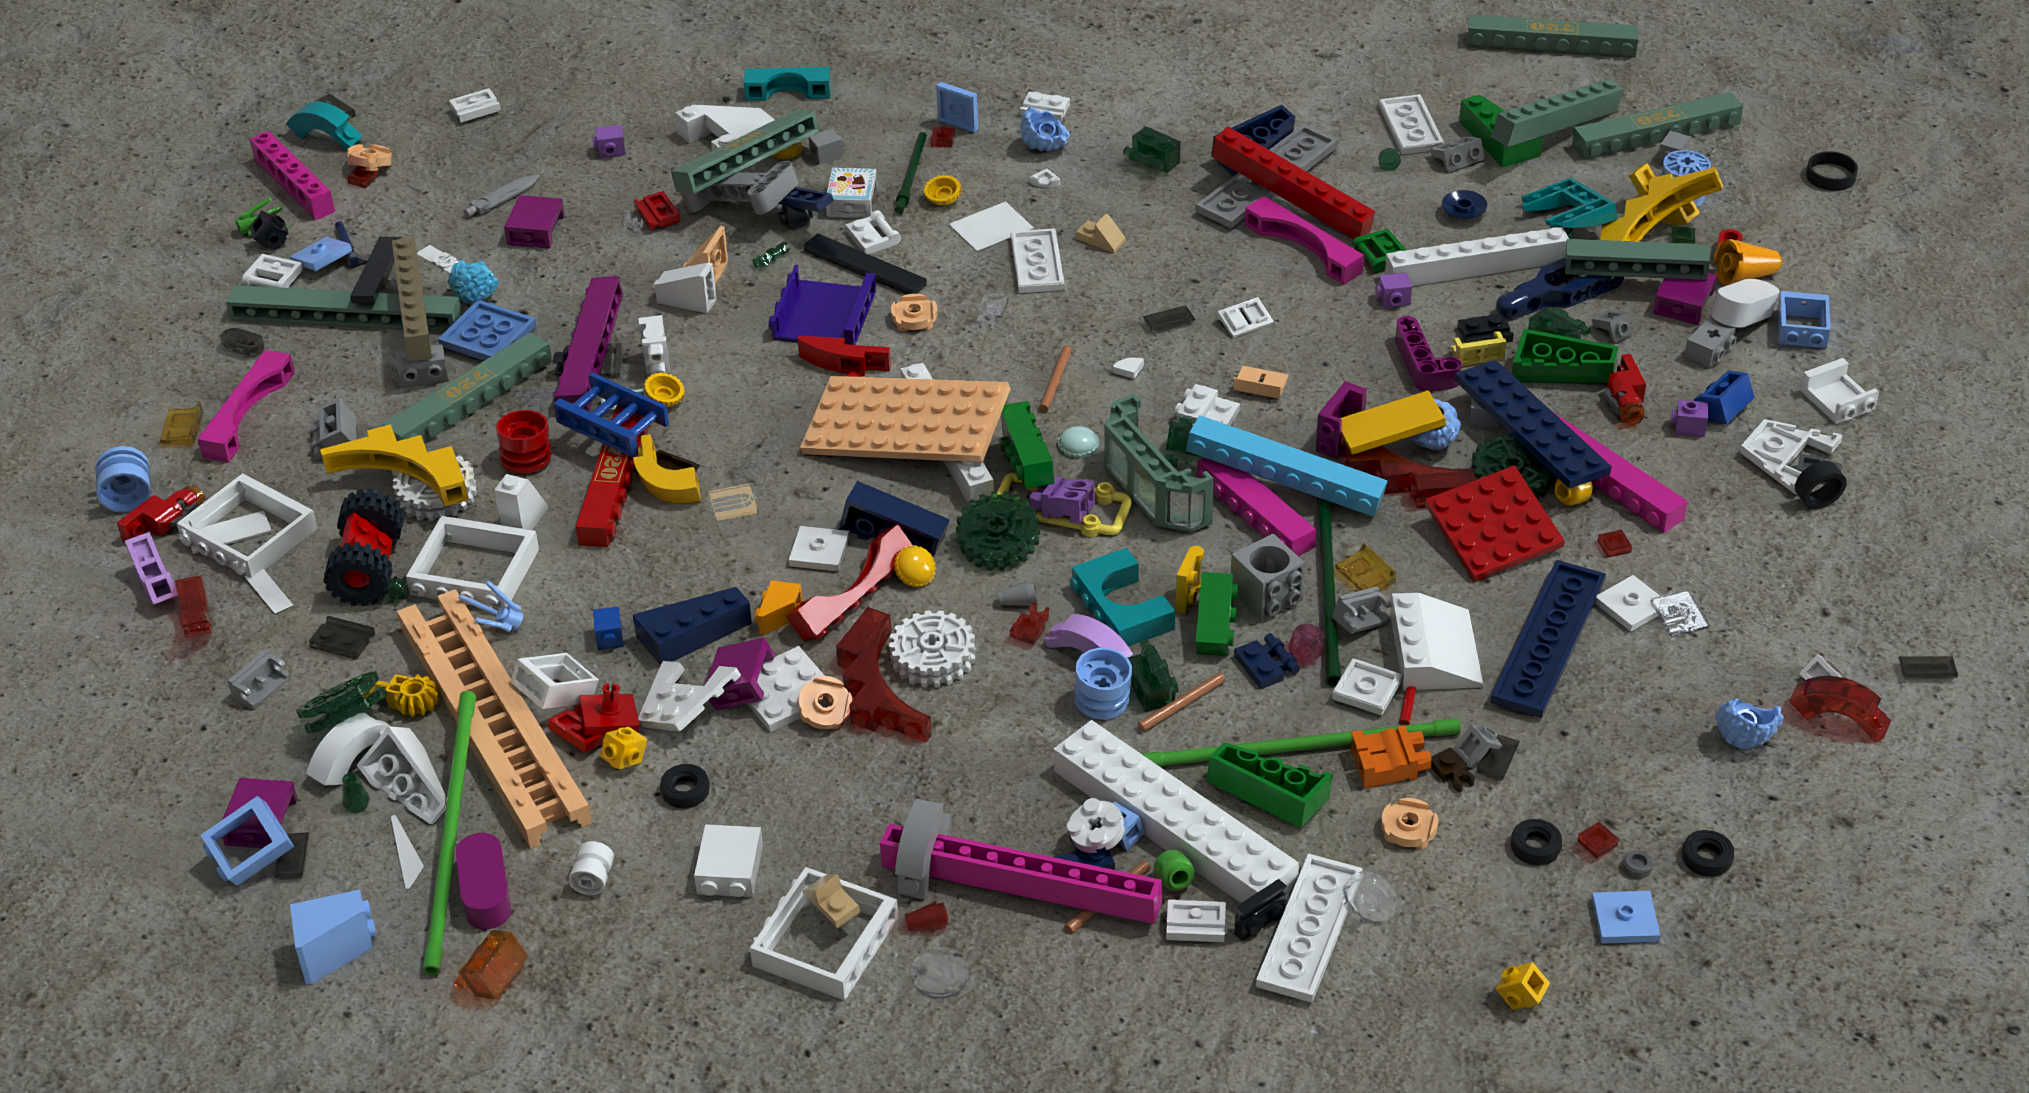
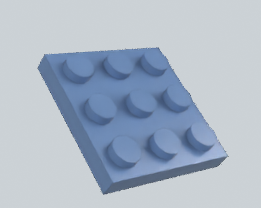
M477 300L438 338L439 345L443 344V348L485 361L530 333L537 326L536 318Z

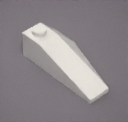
M388 726L357 766L372 786L388 793L390 798L398 800L407 806L408 810L427 823L434 824L446 810L447 798L425 748L410 728Z

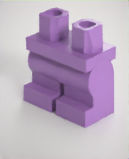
M1055 476L1054 484L1038 486L1037 492L1031 493L1030 509L1042 510V517L1050 518V516L1056 518L1064 515L1070 516V522L1080 524L1095 504L1094 481L1066 479L1063 481V477Z

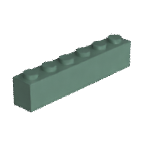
M1566 240L1565 274L1707 280L1710 264L1708 244Z

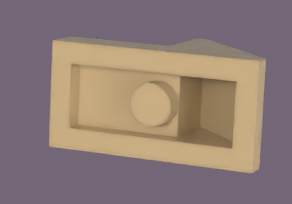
M1105 214L1097 223L1089 220L1086 221L1076 231L1077 240L1115 253L1126 242V237L1108 214Z
M837 874L825 875L803 890V894L836 928H839L860 913L859 905L841 888L840 879Z

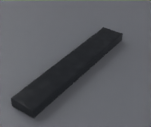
M817 233L804 244V251L863 276L866 273H875L877 282L905 294H917L927 285V279L821 234Z
M402 237L378 238L350 295L351 303H375L394 263L392 241Z

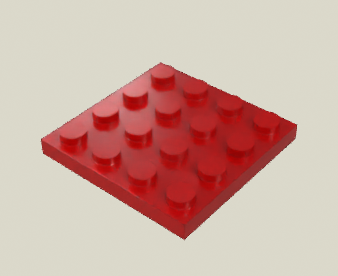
M1515 465L1425 499V507L1473 582L1564 547L1565 540Z

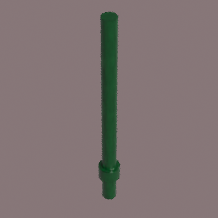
M924 132L918 134L902 189L896 197L897 205L895 212L897 214L904 212L905 206L909 203L911 197L910 189L927 138Z

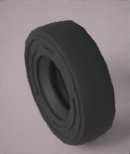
M693 764L673 766L664 773L660 783V791L664 801L677 808L697 806L706 799L710 788L706 771ZM681 781H692L695 783V787L688 791H678L674 788Z
M1542 819L1524 820L1515 826L1511 834V849L1515 856L1523 862L1532 865L1551 863L1558 857L1562 849V835L1558 828L1548 821ZM1539 836L1547 841V845L1541 848L1532 847L1526 843V838Z
M1712 830L1695 831L1686 838L1683 844L1682 859L1685 865L1697 874L1712 877L1718 876L1728 871L1732 865L1734 847L1731 841L1721 833ZM1702 847H1709L1716 850L1719 856L1715 859H1706L1701 857L1697 850Z

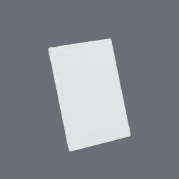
M1006 201L949 224L976 251L1011 238L1010 232L1026 231L1034 228Z

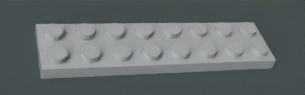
M1303 124L1269 150L1307 171L1338 147V139ZM1237 173L1197 203L1196 212L1226 227L1233 228L1245 219V207L1264 196L1271 199L1276 194Z

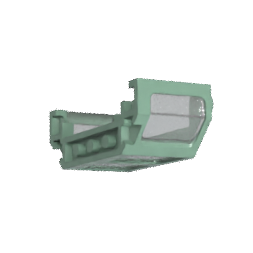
M1135 393L1113 401L1110 416L1106 418L1104 423L1105 470L1155 526L1192 532L1212 524L1213 477L1205 471L1202 478H1195L1192 476L1190 468L1178 472L1138 429L1139 408H1141V400Z

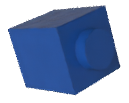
M619 606L593 610L597 649L624 647Z

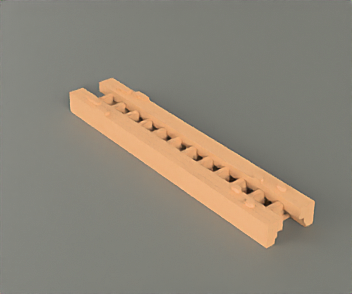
M456 589L437 596L439 606L445 615L430 621H425L416 604L398 610L397 614L403 634L429 678L437 685L438 693L456 724L458 722L457 712L460 693L471 691L476 694L469 746L529 848L541 845V834L548 832L546 824L568 816L571 822L576 820L581 827L592 824L587 801L516 686L510 682L511 678L485 638L479 624L475 622L464 602L458 598L459 594Z

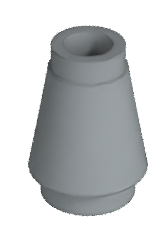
M1025 581L999 591L1001 606H1032V603H1038L1035 583Z

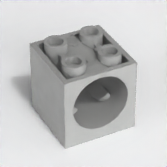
M1274 534L1231 554L1233 584H1238L1237 598L1261 621L1303 600L1305 562Z

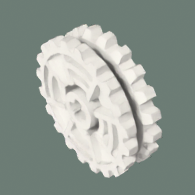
M460 455L456 457L465 481L469 500L445 507L439 496L427 484L412 476L396 472L397 477L393 478V489L397 496L396 500L401 503L400 508L403 507L407 517L416 516L418 521H422L425 518L429 522H434L436 518L451 515L454 517L458 515L457 512L459 510L465 511L467 504H472L474 502L473 496L477 495L474 471L469 461H464Z
M931 610L925 611L924 615L915 613L912 619L905 618L902 620V625H896L894 627V634L890 635L891 643H889L893 670L895 673L899 672V677L902 680L908 678L911 685L920 683L923 688H927L928 685L939 688L942 683L951 685L954 679L961 680L964 678L963 673H969L971 671V664H975V636L972 634V627L970 625L966 626V620L963 618L956 619V614L950 613L945 615L944 611L940 610L937 613H932Z

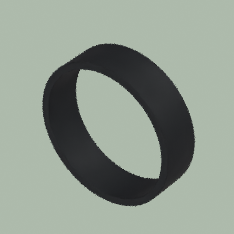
M1833 151L1819 152L1810 157L1806 177L1811 184L1818 188L1829 191H1841L1854 185L1858 165L1854 159L1843 153ZM1819 164H1836L1849 170L1852 175L1838 179L1828 178L1816 173L1812 167Z

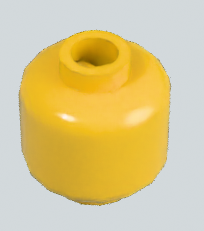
M1557 479L1555 485L1556 497L1566 506H1574L1588 501L1593 491L1591 481L1571 489L1559 479Z

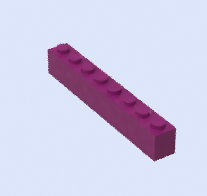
M618 276L591 278L589 287L586 288L585 301L581 303V314L577 317L576 330L572 333V343L568 346V357L563 363V373L559 376L558 390L554 392V402L562 399L572 404L575 403L591 389L589 374L592 372L600 376L623 297ZM592 401L583 409L590 412Z

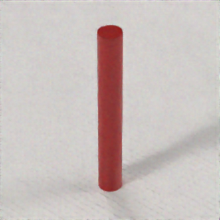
M1409 686L1405 690L1399 724H1410L1417 690L1415 686Z

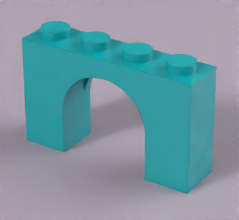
M1128 548L1072 567L1070 586L1073 592L1079 594L1084 607L1090 609L1094 619L1116 632L1128 647L1175 630V610L1163 595L1135 605H1121L1106 598L1114 590L1139 582V563Z

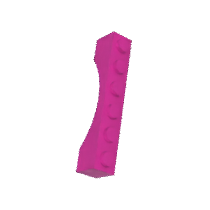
M1265 196L1245 207L1246 227L1260 235L1285 238L1307 247L1322 261L1327 275L1341 284L1345 285L1363 273L1364 255Z
M264 350L261 356L256 359L255 364L245 374L243 380L233 390L227 401L223 403L221 409L211 419L203 433L199 435L198 445L203 458L230 462L240 448L238 428L245 413L261 398L285 387L294 375L295 370L291 354Z

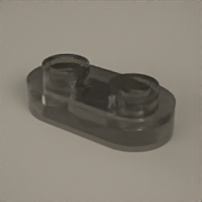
M229 328L220 335L222 346L225 349L244 355L257 356L265 348L262 336L243 329Z

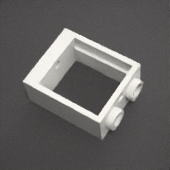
M568 653L517 659L510 682L541 709L579 704V695H594L599 679ZM557 679H559L561 682H560V683H555V682L552 681V680H557Z

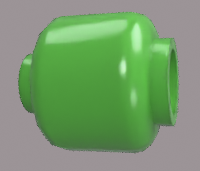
M1175 849L1167 850L1161 853L1154 863L1155 876L1157 879L1162 880V886L1167 890L1175 892L1186 889L1194 879L1195 870L1193 864L1181 851Z

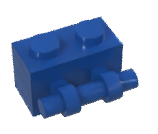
M1728 370L1716 382H1712L1706 388V391L1703 394H1699L1694 401L1708 403V421L1727 424L1755 397L1748 373Z

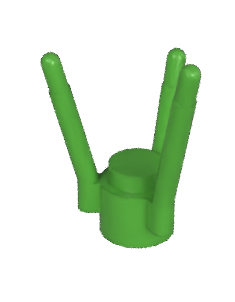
M270 197L250 210L241 213V217L235 219L241 235L248 233L249 237L252 236L249 226L257 217H254L253 213L271 201ZM282 206L268 210L266 213L272 215L282 210Z

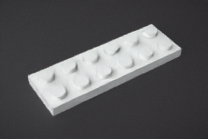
M1312 854L1307 855L1257 976L1256 987L1313 1003L1362 878L1363 868Z

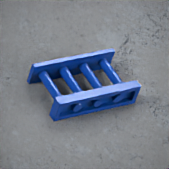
M592 372L589 374L591 389L575 403L572 404L562 399L554 403L557 423L631 457L638 452L636 436L650 424L656 422L664 427L669 425L666 405ZM597 396L606 400L593 412L583 409ZM615 405L625 408L611 421L602 418ZM634 413L643 417L631 429L620 426Z

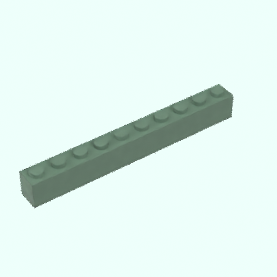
M234 285L226 301L230 320L403 330L399 294L379 293L374 304H353L350 297L352 291ZM423 295L428 331L445 332L462 316L459 297Z

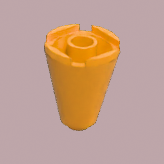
M1726 239V241H1721L1715 250L1714 264L1718 266V271H1715L1718 281L1723 285H1730L1745 279H1756L1777 273L1782 265V258L1775 250L1734 239Z

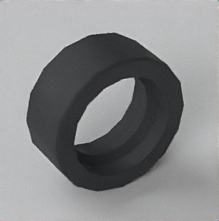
M1827 460L1819 461L1807 467L1798 476L1795 483V492L1808 508L1820 509L1831 505L1839 499L1845 491L1847 480L1834 462ZM1830 478L1820 489L1812 491L1821 481Z

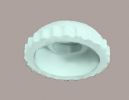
M1075 426L1065 430L1060 435L1058 446L1061 453H1064L1065 456L1081 459L1095 455L1098 449H1100L1099 437L1089 428Z

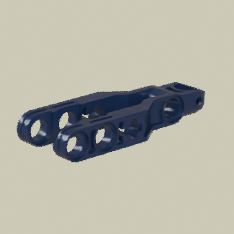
M1565 258L1542 266L1536 278L1524 282L1513 291L1500 296L1496 301V311L1499 314L1503 313L1505 317L1514 319L1546 307L1569 308L1616 289L1621 285L1624 277L1615 276L1610 281L1613 276L1587 275L1562 286H1556L1577 276L1565 274Z

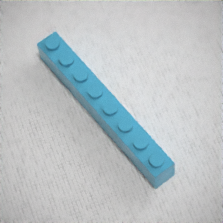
M1199 415L1189 433L1186 447L1187 452L1372 517L1375 516L1383 500L1388 481Z

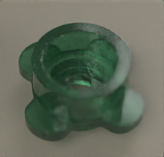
M397 576L391 579L387 595L391 597L389 599L390 603H393L396 598L402 599L408 590V586L405 585L407 581L406 576L402 579Z

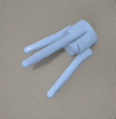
M486 581V585L508 605L507 607L502 606L497 611L464 595L458 596L460 600L496 616L498 621L475 618L476 623L510 632L511 630H517L523 620V613L520 612L521 606L513 603L490 581Z

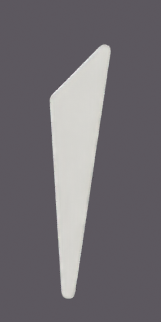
M392 815L391 821L404 885L406 889H409L424 868V865L396 815Z

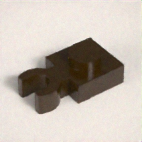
M1451 747L1431 756V769L1443 782L1451 779L1453 787L1457 792L1463 791L1462 782H1467L1471 787L1474 786L1475 777L1471 772L1467 771V763Z

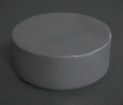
M1631 851L1624 857L1623 870L1632 878H1646L1652 871V858L1645 852Z

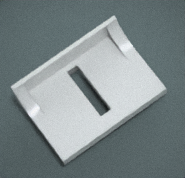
M1258 297L1218 311L1216 321L1220 320L1224 324L1232 338L1274 323ZM1241 312L1245 314L1248 321L1250 322V325L1247 323Z

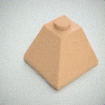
M720 226L691 255L688 262H685L683 267L708 262L713 263L715 284L728 265L725 227Z

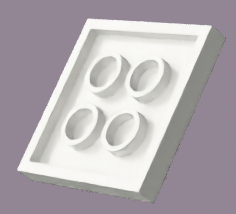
M800 646L774 657V660L763 662L757 683L764 692L762 701L748 703L747 705L771 733L801 719L798 710V697L802 687L806 683L808 684L810 681H813L814 678L825 675ZM828 698L818 701L821 707L830 705Z

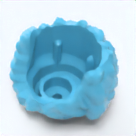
M460 260L458 263L453 264L447 281L452 292L462 302L474 304L477 300L482 301L486 299L498 287L497 278L494 277L491 270L485 267V262L483 261L465 264V261Z

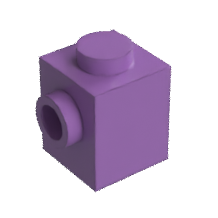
M621 125L595 128L597 137H592L594 150H599L600 158L626 155Z
M1407 273L1379 275V285L1375 286L1376 298L1381 300L1383 308L1411 305L1412 285Z
M1678 400L1677 410L1672 409L1671 424H1675V434L1705 437L1708 422V403Z

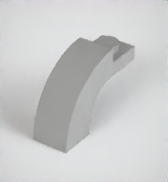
M916 799L909 811L900 838L895 867V875H898V894L923 900L928 895L931 853L937 836L942 830L943 804Z

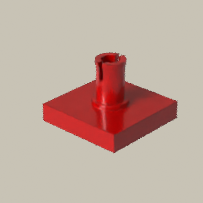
M609 683L603 685V694L579 695V708L585 735H605L607 732L625 727H630L639 733L640 724L633 694H619L620 687L614 683L611 684V691H609Z

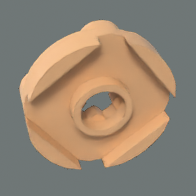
M363 144L348 148L347 164L350 166H364L367 171H377L378 167L391 165L392 155L387 147L370 144V148H363Z
M923 294L904 295L900 297L901 301L896 304L895 301L892 303L891 319L900 331L929 330L933 327V323L938 316L936 302L933 299L932 302L927 300V296Z
M819 676L808 684L806 683L798 697V710L801 720L818 729L839 728L848 718L852 708L850 692L848 693L840 680L830 676ZM828 698V703L832 704V706L827 708L821 707L818 701Z
M1415 798L1398 799L1397 804L1392 806L1391 803L1388 804L1382 812L1381 828L1384 832V839L1391 844L1424 849L1437 833L1438 816L1436 812L1434 814L1430 810V805L1422 800ZM1408 820H1412L1414 825H1408L1405 823H1407Z

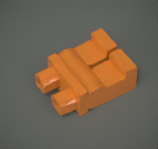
M1405 725L1397 726V730L1386 729L1380 733L1364 735L1362 730L1351 731V752L1364 788L1409 779V781L1416 780L1418 771L1431 769L1429 751L1415 752V750L1424 749L1425 742L1422 731L1408 733Z

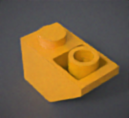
M771 580L768 589L763 591L762 605L755 612V623H758L760 635H766L790 624L785 616L803 601L801 584Z

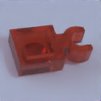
M1033 603L1030 606L1029 615L1021 613L1010 628V637L1034 645L1045 630V622L1049 619V608L1046 607L1043 612H1037V603Z

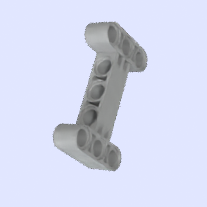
M783 161L773 166L767 173L737 172L695 194L680 193L689 213L700 211L711 201L751 202L756 214H764L772 210L798 185V179L791 162Z

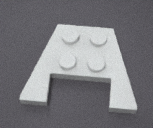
M1764 419L1741 445L1740 453L1797 495L1795 483L1802 472L1789 467V465L1806 445L1832 454L1841 443L1842 435L1833 433V436L1820 434L1821 430L1812 428L1809 432L1797 430L1796 425Z
M663 661L639 714L638 720L643 728L680 732L705 709L703 704L711 697L718 698L724 692L722 687L731 679L733 682L738 680L741 676L740 672L735 667L719 666L704 686L676 684L675 682L685 669L680 662Z

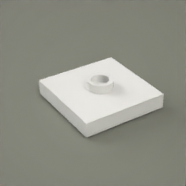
M800 526L789 557V566L839 572L850 538L849 531Z
M1632 575L1598 594L1595 604L1632 632L1660 616L1658 609H1655L1652 602L1664 598Z
M1352 658L1332 692V699L1382 716L1402 682V674Z

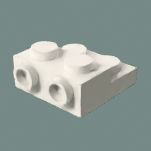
M1195 384L1192 389H1186L1183 404L1178 403L1176 405L1174 416L1177 417V428L1191 431L1199 415L1231 426L1240 411V403L1218 398V390Z

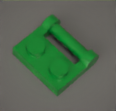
M1389 229L1359 236L1351 244L1356 251L1364 255V258L1370 264V269L1374 273H1380L1385 268L1387 253L1407 251ZM1371 245L1380 257L1376 258L1367 246Z

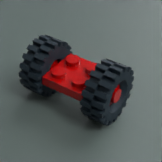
M370 488L367 489V492L359 489L356 495L351 492L348 498L345 497L341 505L337 529H340L339 534L342 537L341 545L337 546L335 551L330 553L323 579L327 591L332 590L331 595L334 598L341 597L340 602L346 603L348 600L351 601L353 606H356L357 602L361 603L362 606H367L370 601L373 605L377 603L378 599L382 600L388 592L393 571L389 556L392 546L400 539L405 515L403 507L400 508L401 503L398 500L393 502L394 496L391 494L384 496V491L382 490L374 493L373 489Z

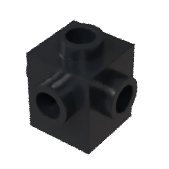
M262 210L249 226L254 240L264 247L269 246L275 250L281 243L285 242L289 234L284 219Z

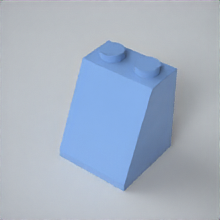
M360 890L290 904L295 949L306 985L315 983L373 948L371 937L376 936L374 919H368V917H372L369 900L363 901Z

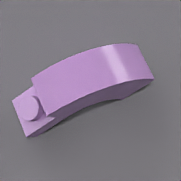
M150 532L125 540L135 572L150 603L155 605L179 596L170 573L166 571Z
M1071 614L1065 622L1055 624L1050 629L1051 632L1043 639L1048 648L1073 647L1085 653L1088 650L1100 647L1117 650L1128 659L1133 655L1130 648L1116 632L1102 622L1085 615Z

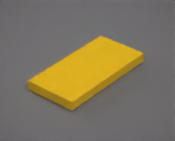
M1429 390L1340 418L1342 419L1341 436L1352 455L1446 425L1445 417Z

